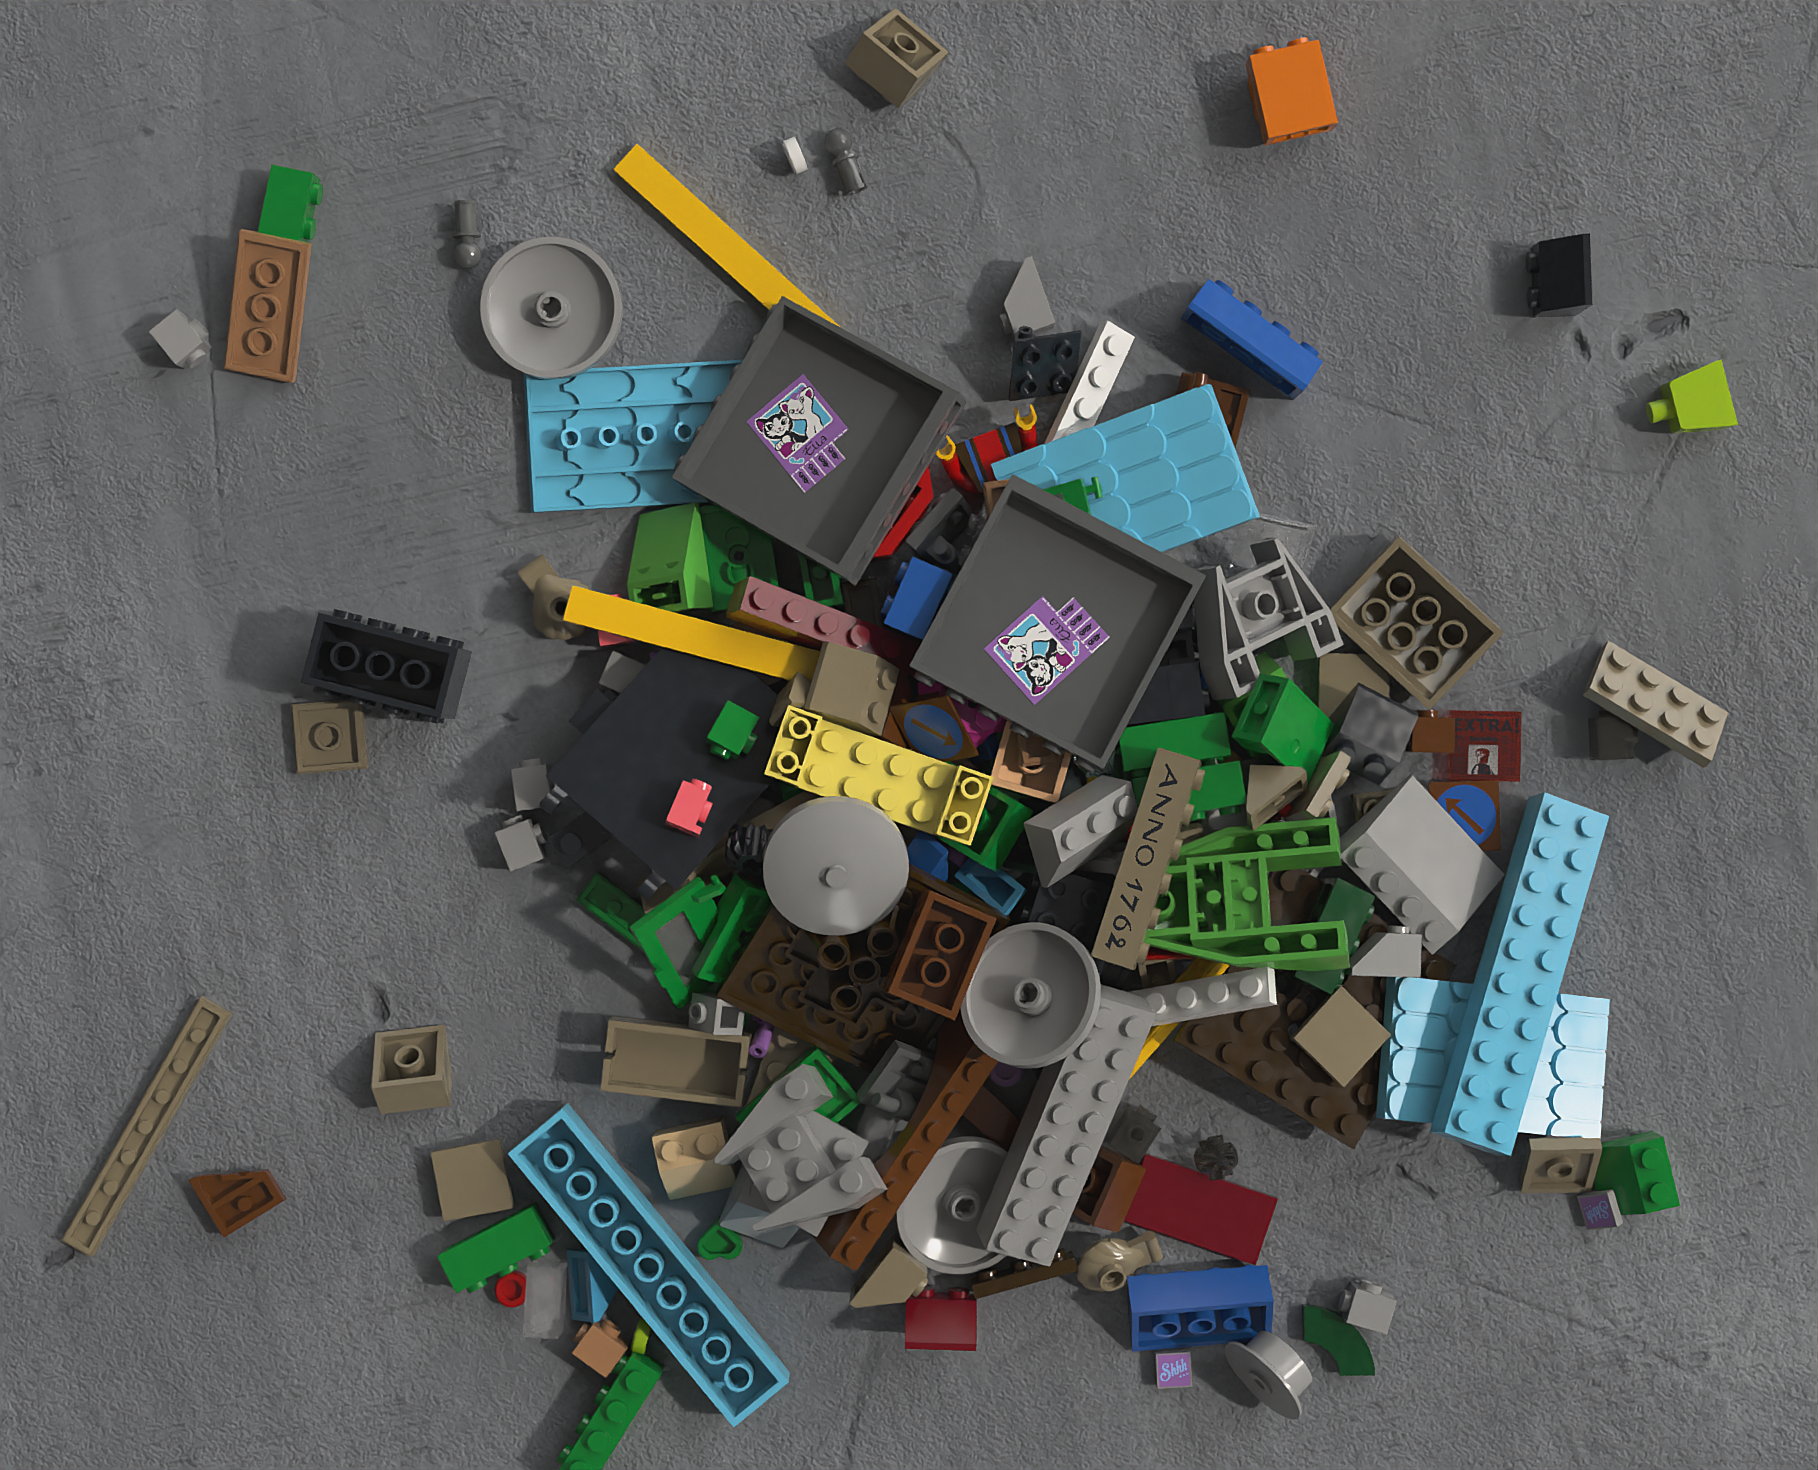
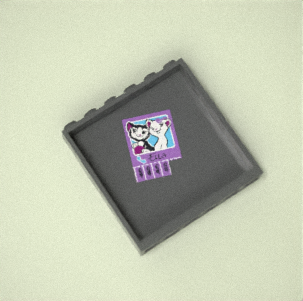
M782 296L779 302L774 304L768 311L766 323L760 333L751 339L748 345V353L742 363L736 365L732 370L729 378L730 382L723 394L715 398L711 406V413L706 422L696 429L693 435V443L689 450L676 462L675 473L672 478L689 491L856 586L965 406L966 401L953 388Z
M1012 474L909 667L910 670L915 672L913 678L924 685L932 688L934 683H937L947 689L945 695L948 694L949 698L963 705L966 700H969L980 706L977 712L995 722L998 717H1001L1012 723L1009 729L1027 739H1029L1031 734L1044 740L1041 745L1042 747L1061 756L1063 751L1076 757L1074 764L1091 773L1094 772L1095 768L1102 771L1206 575Z

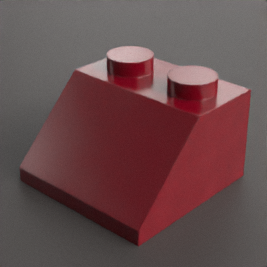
M925 1286L917 1297L911 1294L906 1300L905 1349L976 1351L977 1299H975L974 1293H969V1289L961 1287L949 1288L948 1293L934 1292L933 1287Z

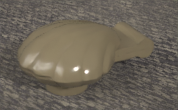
M543 554L517 571L534 594L531 617H533L534 627L538 631H541L547 638L565 641L572 637L580 636L585 632L586 627L565 622L563 618L572 585L590 590L588 586L581 584V581L560 578Z
M1146 1231L1142 1236L1130 1241L1119 1238H1102L1085 1248L1077 1262L1078 1271L1076 1276L1078 1281L1086 1289L1099 1293L1119 1289L1127 1282V1277L1132 1276L1137 1268L1162 1259L1161 1249L1155 1232Z

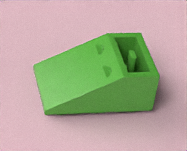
M698 502L639 515L627 582L630 601L678 614L713 607Z

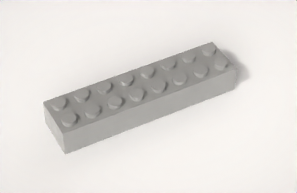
M1101 985L1098 1014L1087 1037L1068 1056L1043 1067L976 1228L986 1250L1046 1266L1051 1265L1156 1017V1012L1144 997Z

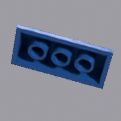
M1208 279L1189 304L1181 319L1294 400L1305 390L1323 363L1317 357L1319 352L1306 342L1298 344L1290 338L1291 332L1282 324L1273 321L1271 324L1260 316L1262 311L1253 303L1247 300L1242 303L1232 296L1234 291L1220 280L1213 282Z
M1244 1265L1238 1268L1226 1269L1213 1267L1207 1270L1190 1272L1178 1270L1171 1273L1154 1275L1142 1273L1127 1277V1303L1132 1352L1228 1344L1232 1341L1238 1343L1250 1342L1260 1331L1272 1333L1274 1300L1267 1265Z

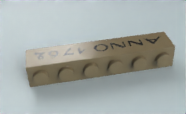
M1158 747L1091 954L1092 957L1132 970L1136 969L1137 963L1144 965L1150 944L1144 942L1148 928L1155 930L1161 913V909L1155 908L1159 894L1165 896L1167 894L1172 875L1166 872L1170 860L1177 861L1183 840L1178 839V835L1182 825H1189L1194 810V805L1189 804L1193 790L1200 791L1206 771L1200 769V760Z

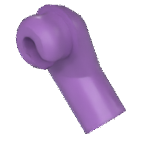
M752 1015L753 1020L758 1022L749 1052L755 1058H763L767 1053L775 1026Z

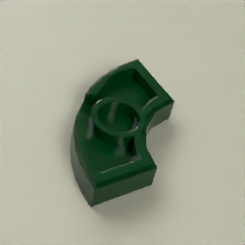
M1302 1304L1304 1342L1319 1344L1330 1351L1336 1361L1340 1376L1375 1375V1366L1370 1349L1360 1332L1352 1324L1346 1323L1343 1317L1333 1310L1312 1304Z

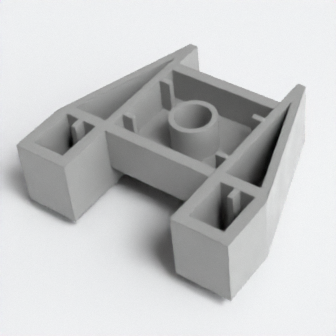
M1279 538L1250 544L1257 565L1226 580L1220 565L1197 570L1206 575L1194 598L1200 668L1212 700L1237 698L1252 691L1260 674L1252 651L1281 636L1284 637L1292 661L1318 658L1344 645L1331 610Z
M802 1064L775 1082L714 1159L716 1164L729 1166L741 1160L770 1210V1215L752 1226L754 1231L768 1232L858 1209L887 1190L870 1158L856 1157L838 1170H835L804 1117L833 1098L820 1073L814 1066Z

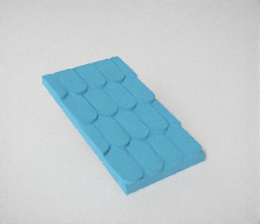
M743 360L591 368L579 375L557 380L535 378L523 373L531 513L685 505L694 502L699 504L710 503L681 486L672 476L675 473L676 462L682 455L687 453L692 445L696 429L704 424L709 417L715 398L723 394L728 386L732 370L736 365L741 364Z
M1210 384L1191 389L1158 403L1150 404L1096 426L1080 430L991 464L997 481L1010 479L1012 474L1040 489H1046L1080 478L1083 479L1084 485L1087 487L1092 485V477H1098L1099 484L1102 485L1103 489L1101 492L1103 498L1096 499L1095 494L1087 496L1092 516L1162 553L1260 518L1214 390Z
M1387 977L1383 1027L1391 1035L1381 1047L1376 1118L1423 1123L1433 1122L1473 984L1414 977ZM1558 993L1518 1132L1573 1138H1600L1603 1104L1602 1085H1604L1605 1050L1608 1031L1607 1015H1609L1610 999Z

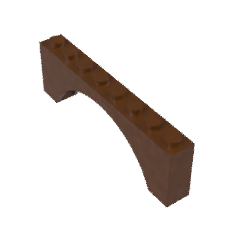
M959 1009L955 1020L946 1017L937 1031L934 1064L926 1089L913 1116L895 1143L874 1164L887 1190L858 1209L829 1216L817 1237L810 1233L829 1257L857 1271L998 1062L984 1053L971 1039L963 1023L961 1009Z

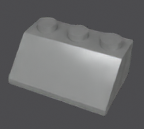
M1101 775L1024 822L1042 887H1049L1125 838L1134 823L1138 811L1131 781Z

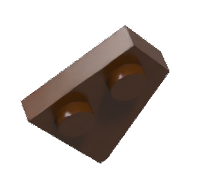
M269 1169L196 1175L188 1180L223 1238L287 1199Z

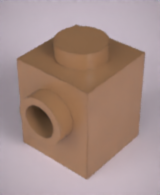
M604 1319L603 1322L600 1320L599 1322L592 1323L590 1326L584 1322L572 1339L577 1343L572 1354L606 1378L627 1350L630 1341L620 1335V1328L607 1319Z

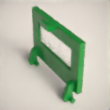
M717 875L711 876L712 883L708 886H705L699 876L629 927L651 964L657 980L678 1010L692 1000L693 992L702 993L715 983L696 977L691 970L718 922L719 910L712 898L724 893L726 888Z

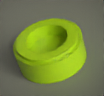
M643 1317L638 1321L631 1349L632 1352L644 1355L652 1328Z

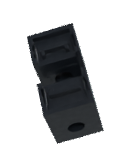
M1194 600L1126 727L1203 716L1207 709H1210L1208 689L1201 688L1200 678H1202L1200 660L1199 657L1195 658L1193 644H1197L1195 623L1192 622L1191 615L1192 604H1195Z

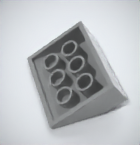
M1412 774L1339 838L1342 860L1405 926L1409 927V931L1412 934L1422 935V944L1432 955L1461 930L1505 875Z

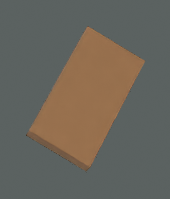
M241 229L238 232L224 369L290 383L296 381L312 243Z

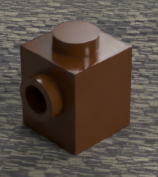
M1416 710L1418 719L1406 745V752L1455 753V718L1438 717L1437 710Z

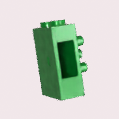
M1260 673L1245 708L1239 713V721L1232 737L1261 765L1302 767L1307 773L1309 784L1335 724L1289 678Z

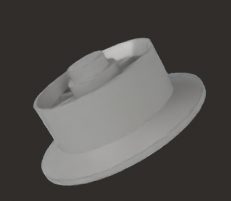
M1260 1331L1246 1346L1233 1341L1225 1346V1356L1231 1368L1261 1402L1288 1419L1295 1420L1301 1416L1302 1407L1298 1396L1312 1383V1376L1306 1364L1288 1344L1268 1331Z

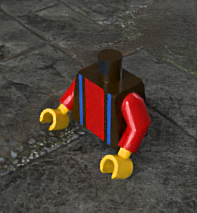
M1029 404L1031 412L1027 417H1020L1018 408L1015 407L1013 413L1016 422L958 444H954L947 435L945 437L947 440L946 446L938 449L936 455L940 458L949 479L967 493H977L980 498L984 497L983 482L997 481L991 466L992 463L1038 446L1034 425L1037 416L1033 405Z

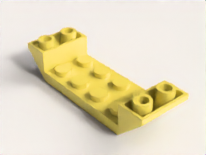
M790 705L787 706L764 772L765 775L822 797L845 796L863 800L882 810L896 823L971 846L994 777L961 765L954 766L828 722L816 714Z

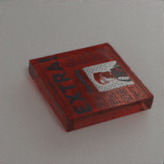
M1449 710V718H1455V753H1448V780L1520 782L1521 712Z

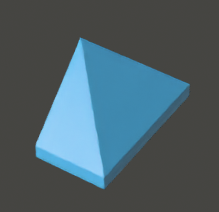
M970 857L954 875L982 900L999 909L1004 915H1008L1027 892L1026 888L1002 868H1000L999 872H996L979 864Z
M567 1249L572 1320L591 1323L599 1322L619 1288L587 1250Z

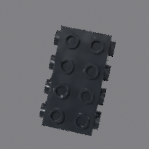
M334 609L332 615L318 612L301 683L313 685V692L326 696L342 697V693L348 694L347 701L361 705L376 706V702L383 703L382 710L396 714L410 715V711L418 712L416 718L427 722L444 724L445 718L455 719L472 651L463 649V641L437 636L436 642L429 640L430 633L407 627H403L402 633L396 632V624L368 618L367 624L361 623V615Z
M1071 872L1045 888L1041 886L1039 876L1026 873L1023 887L1027 888V892L1023 901L1019 900L1015 905L1012 920L1016 921L1015 925L1035 922L1056 926L1080 941L1091 955L1114 885ZM1092 957L1100 977L1105 961Z

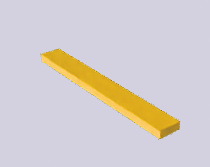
M638 144L613 169L616 174L768 311L784 296L839 326Z
M573 585L563 618L565 622L790 681L797 671L812 681L820 651Z

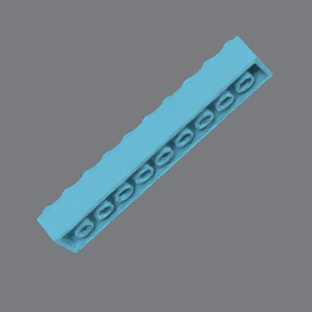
M1541 793L1528 798L1431 1125V1133L1493 1155L1511 1156L1609 816L1548 793Z
M569 1103L564 1105L508 1153L733 1428L789 1382V1370Z

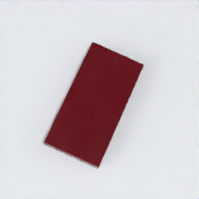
M1144 1152L1140 1165L1147 1169L1124 1221L1256 1265L1278 1198Z

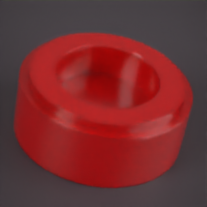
M517 1270L499 1277L494 1287L496 1299L502 1305L510 1308L522 1305L531 1292L530 1280L524 1273Z

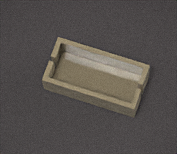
M612 1016L608 1021L605 1052L612 1053L615 1049L616 1051L615 1054H608L604 1058L600 1091L742 1107L748 1070H741V1068L746 1069L749 1063L752 1032L742 1031V1035H712L688 1028V1024Z

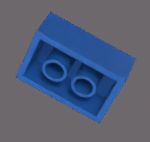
M912 557L909 564L902 562L895 578V586L899 587L896 596L888 595L880 613L881 618L885 619V628L922 643L946 593L952 573L915 557Z

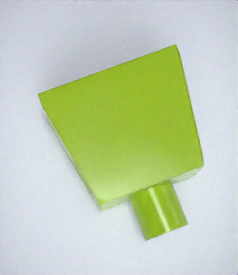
M1722 359L1661 385L1662 399L1646 404V413L1650 423L1668 420L1670 431L1674 434L1723 430L1738 425Z

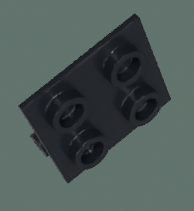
M1020 327L1014 335L1008 400L1017 401L1068 393L1077 374L1082 332L1079 330L1036 336L1031 327Z

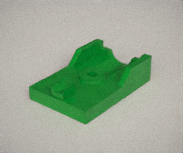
M715 505L699 507L713 600L712 614L727 612L735 583L749 576L780 587L771 537ZM738 551L744 553V558L741 561H737L734 558L735 553Z
M741 874L733 875L718 903V922L691 970L696 977L721 984L772 902L764 887L744 878ZM744 930L746 935L740 936V933Z
M812 1045L789 1064L778 1079L736 1113V1118L742 1124L771 1086L802 1064L817 1068L833 1098L816 1108V1112L838 1123L861 1102L856 1095L858 1090L837 1071L821 1048Z

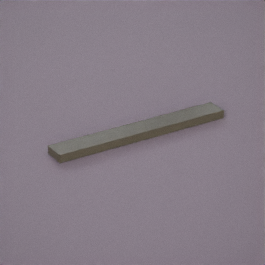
M201 996L198 999L61 1241L89 1257L95 1256L233 1012L205 996Z

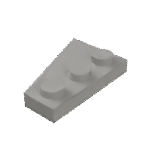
M815 1110L805 1116L835 1170H838L856 1157H862L870 1141ZM829 1216L799 1223L796 1226L817 1237Z

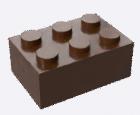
M923 889L882 990L955 1020L997 918L931 890Z

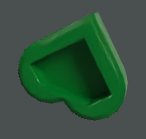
M719 1216L700 1236L697 1242V1252L706 1260H714L719 1256L727 1260L735 1259L740 1255L743 1248V1240L736 1231L718 1225Z

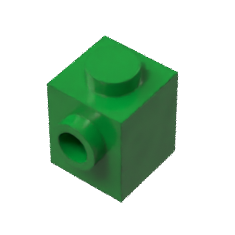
M728 700L705 743L711 746L709 751L724 760H728L730 756L737 760L741 751L748 755L758 737L752 731L760 717Z

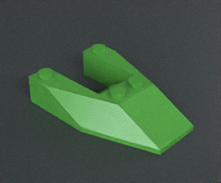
M1336 817L1262 824L1254 831L1249 825L1226 827L1183 845L1177 861L1170 860L1166 873L1172 875L1166 896L1159 894L1155 907L1161 909L1155 930L1148 928L1144 942L1150 944V947L1236 967L1262 968L1268 966L1272 969L1301 971L1350 968L1348 938L1344 920L1271 926L1268 872L1341 866L1340 839Z

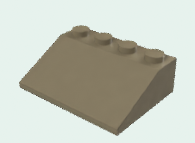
M1399 534L1380 551L1330 608L1336 625L1429 710L1504 633L1494 621Z

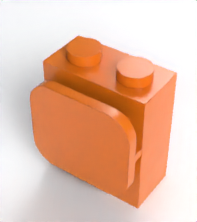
M1307 37L1298 38L1288 42V47L1275 50L1272 45L1255 49L1253 55L1249 56L1245 64L1249 78L1248 89L1254 115L1260 126L1264 146L1332 131L1337 125L1338 120L1319 39L1309 42Z

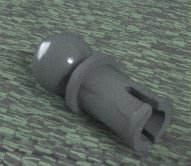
M835 128L826 134L825 147L829 153L837 156L832 165L838 169L847 196L864 191L868 186L857 162L859 158L858 153L849 152L852 146L850 134L842 128Z
M457 200L454 202L456 232L453 233V238L460 239V243L457 244L454 250V258L461 267L474 268L479 264L482 255L480 247L474 243V238L481 237V233L477 232V201Z

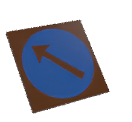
M938 691L918 695L911 702L889 707L912 751L942 762L979 755L948 694L938 696Z
M1499 780L1428 782V793L1482 851H1501Z

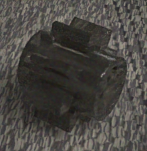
M1223 1135L1211 1136L1207 1140L1199 1141L1200 1147L1196 1149L1194 1154V1162L1198 1171L1201 1174L1209 1173L1210 1181L1225 1179V1176L1233 1175L1232 1169L1238 1164V1152L1231 1142L1224 1143Z

